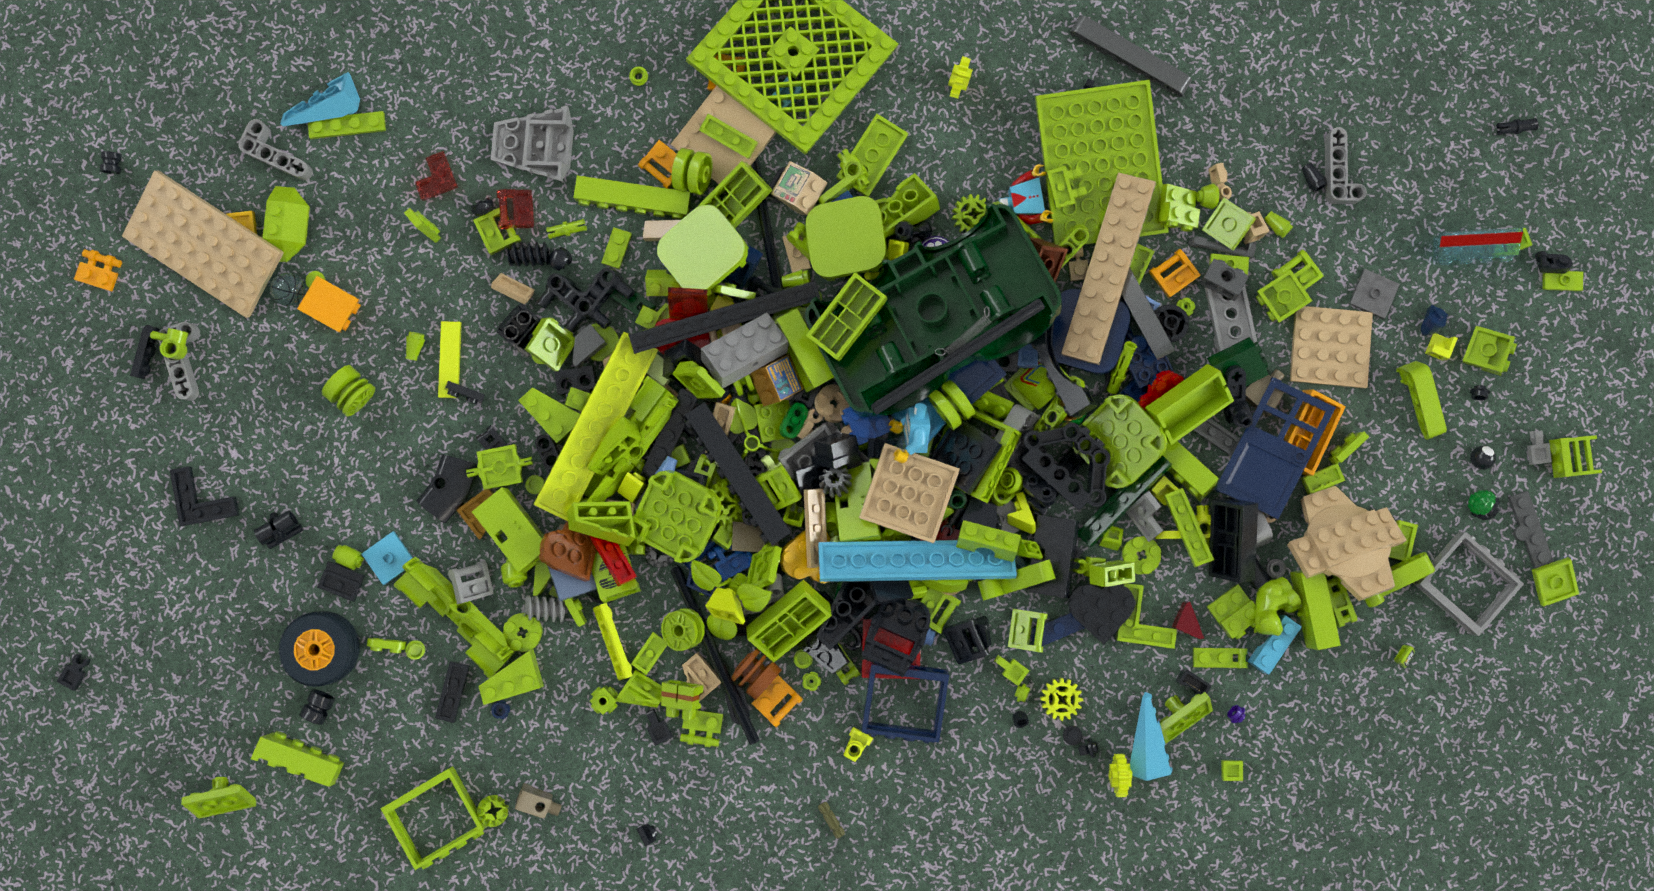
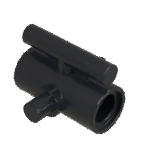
M288 510L279 516L276 512L271 513L269 522L254 529V534L262 545L266 544L269 549H272L304 531V528L298 523L295 515Z

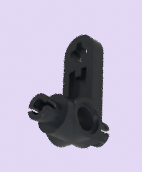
M1232 365L1226 370L1224 375L1225 386L1229 388L1234 399L1231 404L1224 408L1225 419L1229 424L1234 423L1236 426L1248 428L1252 425L1253 422L1251 420L1253 419L1250 408L1245 401L1246 372L1239 365ZM1237 372L1239 375H1236L1235 379H1233L1232 376Z

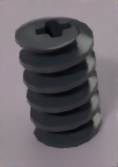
M543 241L542 247L539 246L538 242L535 243L534 247H532L530 242H528L527 247H524L523 242H520L518 248L515 242L512 243L511 248L508 247L507 257L510 267L514 266V263L516 266H521L522 262L524 266H528L529 263L532 266H536L537 262L540 266H543L545 262L549 265V249L545 241Z

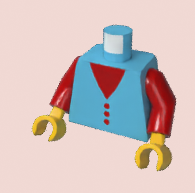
M1040 164L1036 165L1033 170L1022 174L1012 183L1008 190L1009 197L999 198V202L1009 206L1016 216L1028 225L1043 223V221L1047 223L1053 222V219H1047V216L1053 214V212L1045 210L1040 179L1036 178L1037 176L1046 175V172L1039 173V168L1044 166Z

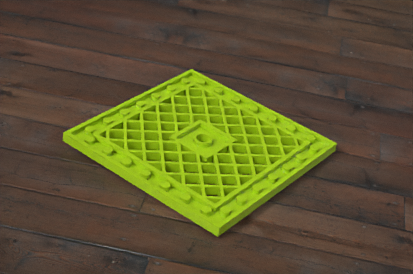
M738 0L688 55L686 62L806 155L898 47V43L843 0H809L814 5H809L808 0H804L805 5L798 6L795 5V0H791L792 6L783 7L782 0H778L779 7H769L768 1L776 0ZM765 2L766 8H759ZM819 10L820 17H810V11ZM806 11V17L797 18L796 12ZM783 12H793V18L784 19ZM770 13H780V19L771 20ZM757 14H766L767 20L757 21ZM753 15L754 21H748ZM824 22H834V28L825 29ZM811 23H821V29L812 30ZM794 24L795 29L790 26L785 31V25ZM798 24H808V30L798 29ZM781 25L782 32H772L771 26ZM758 26H768V33H759ZM745 27H755V33L745 34ZM740 29H742V34L735 35ZM848 33L849 40H840L839 34ZM826 34H835L836 40L827 41ZM813 35H822L823 41L813 42ZM769 38L770 45L760 46V39ZM773 38H779L777 42L774 44ZM756 39L757 46H747L746 40ZM743 40L744 47H734L733 41ZM730 41V48H724ZM863 44L864 51L855 52L854 45ZM850 45L851 52H841V46ZM837 46L838 53L828 54V47ZM818 47H824L825 54H818L820 50ZM795 49L798 55L791 56L788 54V51ZM761 51H768L766 54L768 58H762ZM748 52H758V58L748 59ZM731 53L732 60L722 61L721 54ZM734 53H744L745 59L735 60ZM856 57H862L856 64ZM842 58H852V65H843ZM829 59H839V65L830 66ZM816 60H825L826 66L817 67ZM812 61L813 67L806 68ZM772 63L773 70L763 71V64ZM759 64L760 71L750 72L749 65ZM776 64L780 66L782 69L777 70ZM746 65L747 72H737L736 66ZM726 66H732L733 72ZM851 70L845 77L844 71ZM840 71L841 78H832L831 72ZM827 72L828 79H818V73ZM814 73L815 80H805L804 74ZM801 74V81H792L791 76L796 79ZM778 75H787L788 82H778ZM764 76H774L775 83H765ZM751 77H761V84H751ZM741 78H747V79H748V83H746V82H745L743 79H741ZM829 84L828 92H820L819 85ZM832 84H839V85L836 87V89L833 91V85H832ZM815 85L816 92H806V86ZM802 86L803 93L793 94V87ZM789 87L790 94L780 95L779 88ZM776 88V95L766 96V89ZM757 89H762L763 95ZM823 97H828V98L823 102V104H821V98H823ZM817 98L818 105L808 106L807 99ZM804 99V106L795 107L794 100ZM781 100H790L791 107L781 108ZM771 101H777L778 107ZM809 111H816L810 118ZM791 112H792V117H793V118H791V117H790L789 115H787L786 113H791ZM796 112H805L806 119H796Z

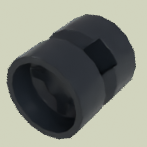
M312 689L307 698L309 703L304 704L299 715L309 722L323 725L328 716L327 710L332 708L335 698L321 690Z

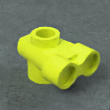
M853 727L849 733L851 737L843 755L856 762L867 745L870 746L873 737ZM852 746H856L858 750L857 752L852 753L850 751V748Z

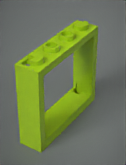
M975 411L976 414L972 416L973 418L1004 431L1000 441L1002 447L985 471L976 491L973 490L971 496L988 504L1022 433ZM946 425L945 428L943 429V435H942V437L944 436V434H945L946 431L948 430V428H949L948 425Z
M453 766L381 808L415 870L420 867L424 870L433 864L432 860L437 857L440 860L450 854L449 850L454 847L457 850L467 844L466 840L471 837L474 840L484 834L483 830L487 828V826L480 822L477 816V808ZM450 778L477 827L426 857L421 858L394 809Z

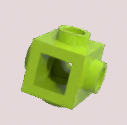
M606 685L603 688L599 686L591 694L593 696L590 700L592 703L591 708L598 714L604 715L606 712L610 714L618 706L616 704L618 693L611 686L608 687ZM600 698L606 699L605 705L601 703Z

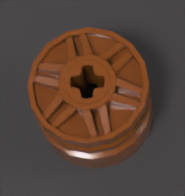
M758 648L745 656L735 668L734 674L730 678L735 681L739 676L743 677L738 686L741 687L748 682L750 685L746 693L754 700L767 689L782 670L773 661L766 666L763 665L766 659L765 654L759 660L755 658L760 653Z

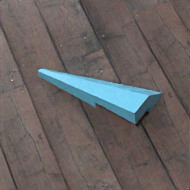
M1147 692L1142 697L1130 760L1132 776L1145 781L1171 775L1173 770L1169 766V755L1165 752V741L1160 723L1156 720V708L1153 707L1151 702L1152 694Z

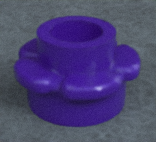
M1234 705L1228 711L1227 716L1232 723H1240L1245 719L1244 707L1241 708L1238 705Z

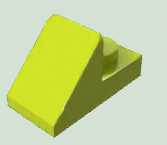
M1024 492L1017 493L1016 501L1013 502L1016 512L1007 515V523L1030 534H1035L1036 524Z

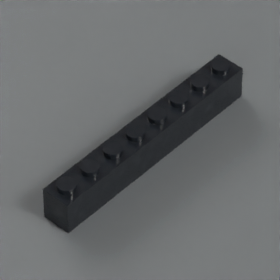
M705 402L685 414L684 425L689 431L692 430L694 432L696 443L699 447H704L707 452L705 454L706 458L711 464L714 462L718 468L716 470L721 480H726L728 491L732 496L736 495L739 500L738 506L743 512L746 511L750 516L748 520L754 529L758 528L760 531L759 537L765 545L772 546L790 534L791 531Z

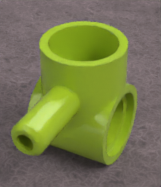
M168 328L167 334L156 331L150 333L152 339L163 341L160 345V352L164 357L181 360L186 356L187 332ZM175 345L176 351L172 354L171 348Z

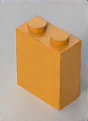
M316 276L297 309L341 333L342 330L346 331L351 323L348 319L352 313L356 315L361 305L358 298Z

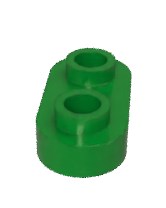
M795 403L788 408L779 427L780 434L785 439H792L798 436L808 416V410L804 404ZM786 427H789L790 433L786 431Z

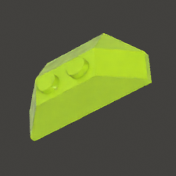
M275 186L266 202L263 239L284 252L279 262L286 263L306 245L310 206L293 187Z

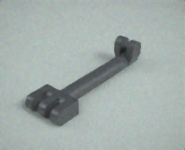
M1197 236L1188 241L1191 247L1207 248L1237 256L1249 257L1250 259L1253 258L1256 250L1254 242L1247 244L1245 249L1236 247L1233 251L1224 244L1207 241V238Z

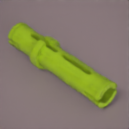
M1131 341L1125 342L1117 365L1111 372V380L1106 388L1111 394H1117L1121 383L1126 379V371L1137 348V345Z

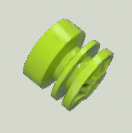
M351 365L339 369L331 376L322 389V395L331 403L338 402L337 408L342 410V413L347 417L354 415L364 407L375 392V387L370 383L368 384L367 379H360V373Z

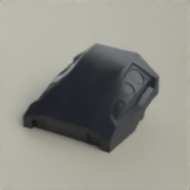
M520 303L502 321L496 332L527 358L530 353L525 348L534 336L532 333L541 319Z

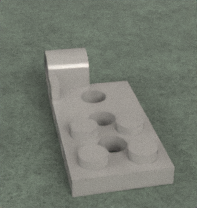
M1222 277L1224 281H1229L1228 277ZM1245 285L1235 301L1225 300L1221 294L1205 287L1215 334L1213 338L1215 354L1248 337L1254 343L1257 342ZM1226 311H1234L1235 318L1227 317ZM1230 329H1238L1239 336H1232L1230 334Z

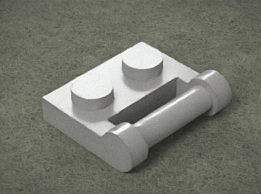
M485 561L477 562L476 565L454 568L448 571L457 604L494 594L488 566ZM476 572L480 573L479 578L465 582L461 581L462 576Z

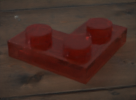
M444 151L426 157L432 175L415 182L422 201L458 188Z

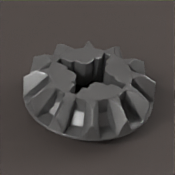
M649 544L646 545L645 556L651 565L666 567L673 562L674 558L669 555H661L656 560L657 553L652 550L654 547Z

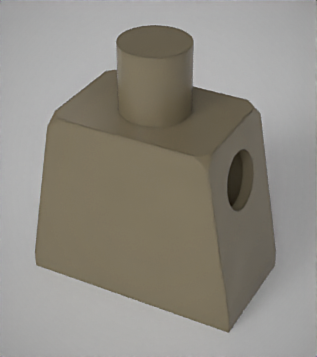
M1275 369L1270 376L1268 375L1246 386L1245 401L1256 409L1270 383L1271 377L1282 380L1285 375ZM1274 389L1266 405L1276 408L1284 392ZM1264 410L1262 412V415L1265 417L1272 415Z
M523 783L516 800L515 809L545 818L547 813L558 816L562 805L552 801V794ZM542 802L545 804V807L536 804Z

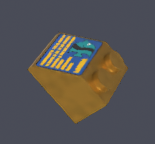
M790 353L750 373L763 407L780 402L804 389Z

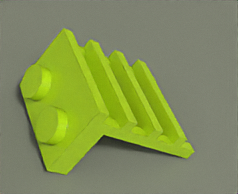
M1597 435L1549 440L1554 478L1602 473L1601 469L1594 470L1590 446V440L1597 439ZM1582 440L1584 443L1587 471H1582L1580 449L1578 442ZM1569 442H1572L1576 472L1572 470Z

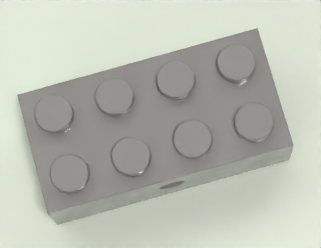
M765 313L701 348V360L714 379L720 383L722 388H725L786 354L789 342L769 314Z

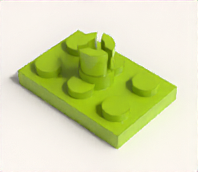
M1206 692L1201 695H1195L1187 705H1184L1177 695L1170 697L1165 702V706L1173 714L1159 721L1165 744L1213 711L1210 697Z
M215 777L212 779L211 790L204 793H191L189 796L182 797L181 805L197 818H204L256 807V798L241 785L233 784L228 787L229 779L227 777Z

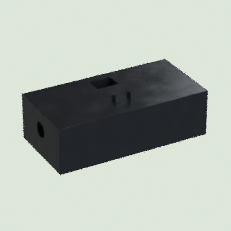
M1227 497L1211 500L1210 552L1214 560L1209 562V576L1237 583L1255 580L1258 503Z
M1043 515L1037 516L1034 542H1037L1040 551L1045 549L1044 561L1050 560L1056 579L1027 587L1026 592L1069 598L1079 521ZM1031 558V564H1030V565H1033V564H1036V563H1039V562H1042V561L1039 560V559Z

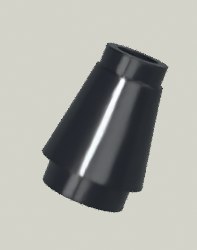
M1312 163L1302 168L1308 187L1313 192H1317L1327 185L1326 178Z

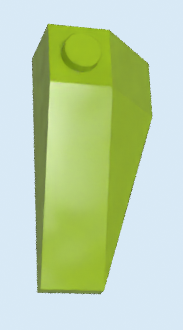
M915 173L896 187V192L887 198L886 204L881 209L885 237L894 234L896 225L901 221H907L915 225L940 210L935 193Z

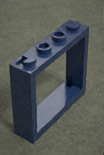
M870 662L861 724L862 733L871 734V736H876V734L884 735V737L889 739L901 737L906 741L923 740L927 744L929 742H939L949 681L948 669L911 665L904 677L940 681L933 730L869 722L875 674L900 676Z

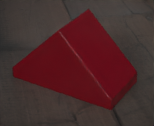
M1182 602L1172 628L1196 639H1203L1204 636L1191 602Z

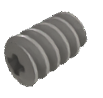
M527 595L524 605V617L527 614L528 619L531 620L533 615H535L536 620L539 621L540 617L543 616L546 622L549 616H551L552 622H555L556 618L559 617L560 623H562L565 615V603L559 601V599L555 603L553 597H550L547 602L544 596L540 602L538 596H534L531 601L530 595Z

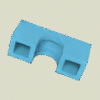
M1279 614L1283 626L1281 635H1269L1267 640L1255 649L1247 661L1262 673L1268 675L1271 673L1302 627L1286 615Z

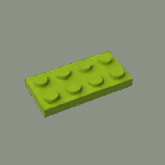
M879 114L875 115L851 155L855 154L861 164L865 166L868 172L866 178L870 181V185L868 187L864 185L866 188L860 190L858 185H855L853 189L867 197L870 196L909 135L908 132ZM858 167L852 169V175L858 173ZM842 168L836 176L840 181L846 177Z

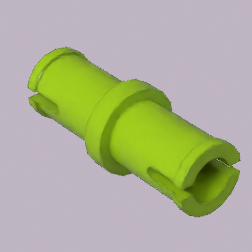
M581 219L569 223L565 221L563 224L547 227L546 230L547 232L555 231V233L548 234L549 239L564 235L568 237L573 233L587 231V226L578 227L579 225L586 224L585 220Z

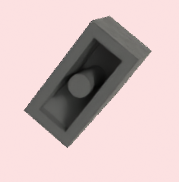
M591 324L582 326L575 336L573 365L577 368L581 367L607 345Z

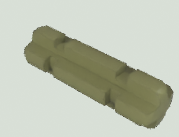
M826 801L821 803L818 809L823 814L829 828L833 830L832 833L835 838L842 837L845 831L842 826H839L840 823L833 811H830V806Z

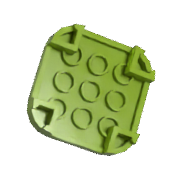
M857 196L824 203L814 207L808 213L806 233L810 262L813 270L821 278L827 281H835V278L850 276L854 272L857 274L870 271L875 273L882 266V261L888 259L882 219L883 214L879 205L872 198Z
M702 205L691 211L663 235L657 246V254L661 262L691 296L707 297L712 294L710 290L739 266L743 268L745 266L749 247L720 210L711 205Z
M1119 394L1106 398L1105 402L1082 423L1091 431L1089 435L1093 439L1097 437L1105 444L1103 448L1110 454V462L1107 465L1105 485L1108 487H1128L1163 455L1167 448V436L1163 429L1136 400L1127 395ZM1083 440L1080 443L1082 450L1088 447L1089 443L1087 440ZM1073 447L1075 453L1079 454L1089 464L1088 455L1077 451ZM1100 452L1095 455L1094 459L1096 462L1102 460V453Z
M673 470L660 471L648 480V487L635 515L632 516L635 539L639 542H645L669 555L676 562H690L699 557L704 551L722 510L721 501L712 490Z

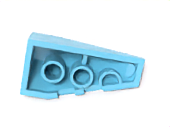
M349 72L327 83L329 87L323 93H319L318 90L314 92L308 103L301 101L286 111L282 116L280 124L282 126H289L354 114L358 110L360 98Z

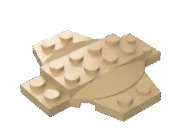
M1336 486L1312 493L1301 499L1305 522L1308 523V527L1304 537L1290 541L1287 545L1306 579L1321 573L1328 576H1338L1342 580L1341 584L1358 601L1395 587L1388 557L1392 547L1403 544L1407 540L1387 507L1377 511H1368L1358 507Z

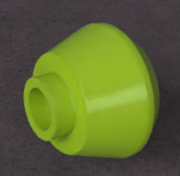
M1212 183L1202 187L1197 192V202H1200L1201 206L1210 210L1216 208L1219 203L1218 186Z
M1007 467L998 481V486L1004 493H1014L1021 488L1023 477L1015 468Z

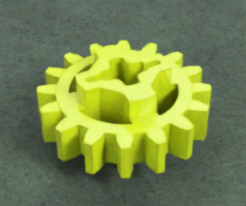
M962 56L960 65H954L948 86L952 87L950 97L958 99L961 90L966 91L973 71L968 68L971 61L970 58Z
M1060 678L1059 682L1052 679L1053 684L1046 683L1048 689L1041 690L1045 694V696L1040 697V700L1045 701L1041 707L1048 708L1045 713L1047 715L1052 713L1053 719H1056L1057 716H1059L1061 721H1063L1064 716L1071 719L1070 714L1077 715L1075 709L1082 708L1078 704V702L1083 701L1082 698L1078 697L1082 692L1081 690H1075L1078 685L1075 683L1070 685L1071 680L1069 679L1065 683L1063 678ZM1059 686L1067 687L1063 691H1059L1056 689V687ZM1050 693L1052 694V702H1051V703H1049V695H1050ZM1056 693L1058 695L1065 696L1064 700L1067 703V705L1062 702H1059V698L1056 695ZM1072 695L1074 696V702H1073V704H1071V696H1072ZM1059 708H1065L1067 711L1058 712L1056 710H1058Z
M1114 754L1112 764H1109L1108 773L1111 788H1114L1116 797H1127L1129 787H1132L1130 764L1127 763L1125 754Z

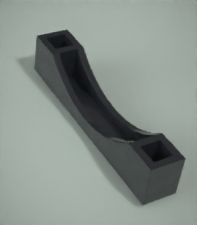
M1053 323L1047 331L1030 344L1033 349L1037 350L1039 362L1047 369L1046 375L1056 387L1055 393L1064 403V411L1068 416L1079 418L1096 408L1097 405L1090 391L1071 381L1058 365L1053 349Z

